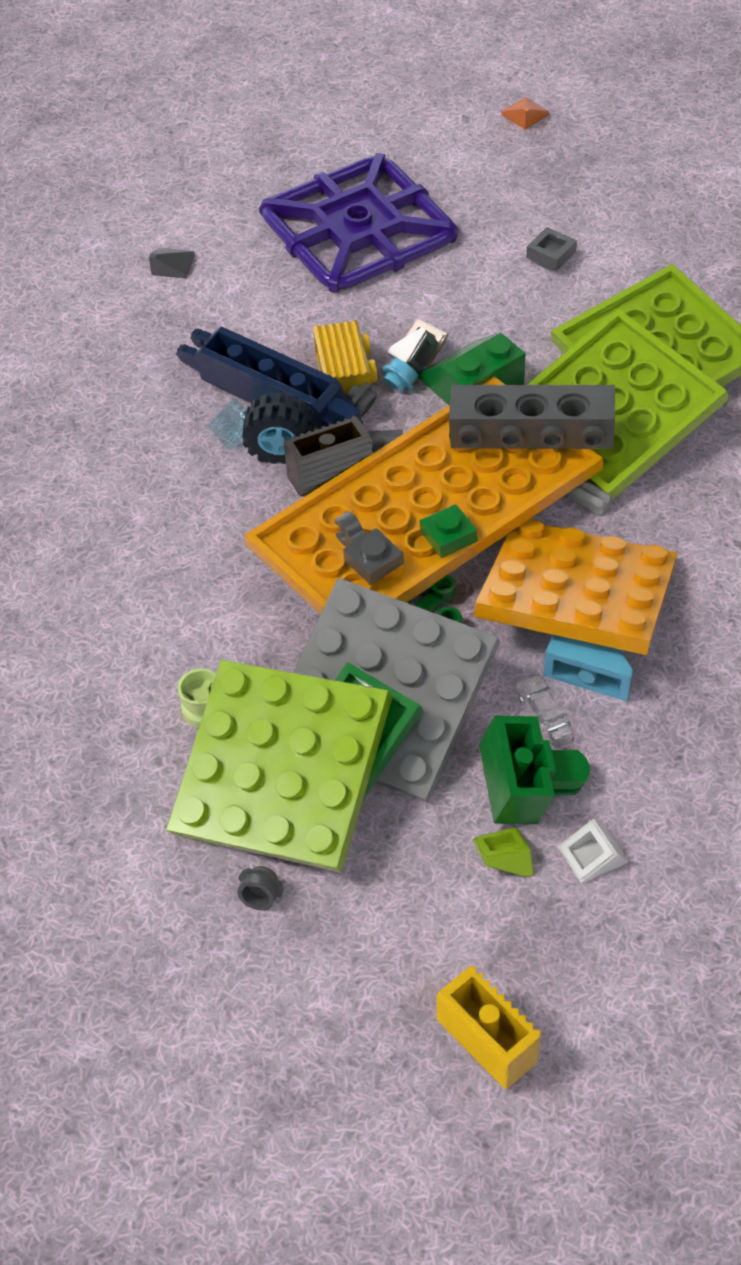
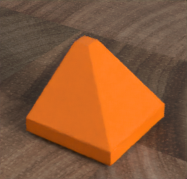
M527 97L502 110V116L525 130L549 115L548 110Z

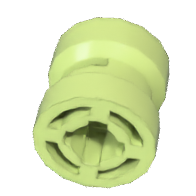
M199 668L185 673L177 686L183 718L189 725L196 728L200 726L216 673L209 669Z

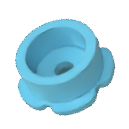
M394 358L389 365L383 366L382 370L386 375L383 380L389 387L399 393H402L405 388L409 391L414 389L412 384L418 378V374L407 363Z

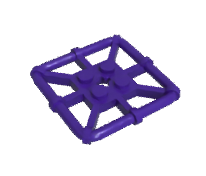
M376 153L375 156L361 159L327 174L325 172L315 174L313 180L278 193L271 198H265L259 207V212L265 222L286 244V251L293 258L297 257L320 283L328 287L330 292L339 293L340 289L355 286L389 270L399 271L404 268L405 263L438 250L449 243H454L459 233L458 227L449 216L429 197L428 190L423 185L416 184L395 162L386 158V155L382 153ZM368 172L365 183L344 192L338 187V184ZM383 172L402 191L385 197L376 188ZM318 192L329 197L315 204L299 202V200ZM412 204L414 207L419 206L431 219L404 216L398 210ZM280 216L313 220L318 226L296 235ZM401 232L431 236L401 250H398L388 239ZM328 239L335 243L339 251L331 272L309 250V247ZM374 245L384 256L344 274L351 254Z

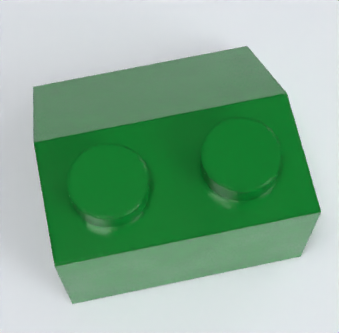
M500 332L471 342L417 374L418 378L450 405L451 385H481L494 376L505 385H524L526 353Z

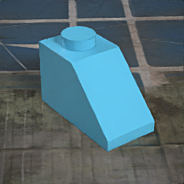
M553 635L545 652V677L626 702L628 701L633 669L620 649Z

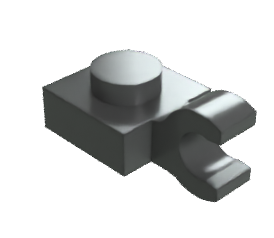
M349 511L334 519L336 525L342 529L336 533V537L346 546L343 549L344 560L369 585L374 584L404 564L403 552L377 528L366 534L358 519Z

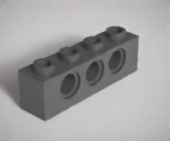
M451 385L449 412L451 448L614 449L615 385Z

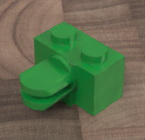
M494 715L479 743L494 824H538L555 795H576L590 774L588 760L580 751L551 749L550 740H543L538 716Z

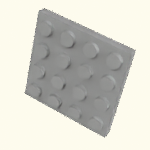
M338 578L293 673L335 680L345 664L349 662L420 704L424 712L376 782L428 803L500 641L495 635Z

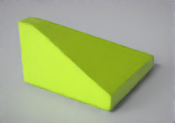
M514 827L473 838L475 848L485 866L525 877L534 875L530 847L518 828Z

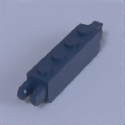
M221 326L213 334L195 328L191 333L190 339L199 349L185 344H181L177 349L176 355L180 361L199 371L202 380L250 403L254 399L260 401L261 396L268 394L270 398L274 397V393H281L282 398H286L289 394L294 396L295 402L301 399L306 403L305 408H311L313 417H315V428L321 429L322 426L328 427L330 423L336 424L337 421L343 422L345 418L351 419L352 416L358 417L363 424L361 410L350 404L351 401L344 397L342 385L334 377Z

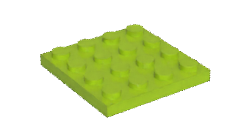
M673 263L551 330V341L565 353L613 311L620 308L722 387L741 376V325Z
M620 308L613 311L527 384L615 385L614 449H592L603 458V470L587 480L608 495H611L613 497L612 500L729 400L728 391Z
M221 660L166 830L171 834L342 873L393 696L388 690Z

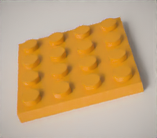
M529 519L508 533L475 602L474 617L647 655L671 581L678 552L666 550L659 545L651 544L645 546L626 542L616 536L602 537L584 533L577 528L568 527L563 529L544 525L535 519Z

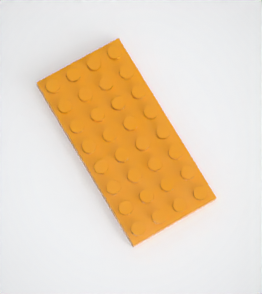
M494 376L481 385L505 384ZM448 405L244 535L246 546L320 615L338 578L407 603L603 470V458L592 449L451 448L449 428L450 405ZM457 504L477 529L478 542L440 558L420 532L419 520ZM347 511L351 512L358 519L366 534L377 528L403 552L404 564L372 585H369L344 560L343 549L346 546L336 537V533L342 529L336 525L334 519Z

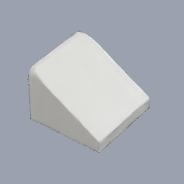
M594 818L557 846L581 884L629 862L607 827Z

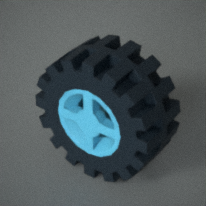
M274 393L273 398L265 394L261 396L260 401L254 399L251 402V406H248L245 412L242 432L244 448L248 447V453L251 456L257 454V460L260 462L269 460L270 464H277V462L286 464L284 440L286 438L292 439L293 436L299 437L300 433L314 432L315 417H313V411L310 407L305 408L306 403L301 399L295 402L294 396L289 394L286 398H282L281 393Z

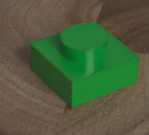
M457 504L419 520L420 532L440 558L478 542L477 529Z

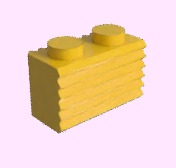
M346 320L343 324L338 322L336 325L333 323L328 326L323 324L321 327L316 325L313 328L314 347L319 371L334 377L342 385L344 397H346L355 384L361 387L365 382L369 384L377 382L375 360H367V356H371L368 333H360L358 321L353 320L350 323Z
M469 966L436 995V1020L504 1089H508L538 1063L541 1030L533 1029V1022H526V1015H519V1008H512V1001H504L505 994H497V987H490V980H483V973H476V967Z

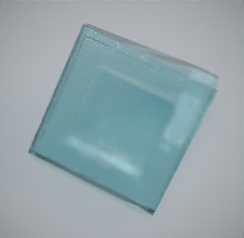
M235 398L207 425L228 450L233 448L242 439L243 423L247 409Z

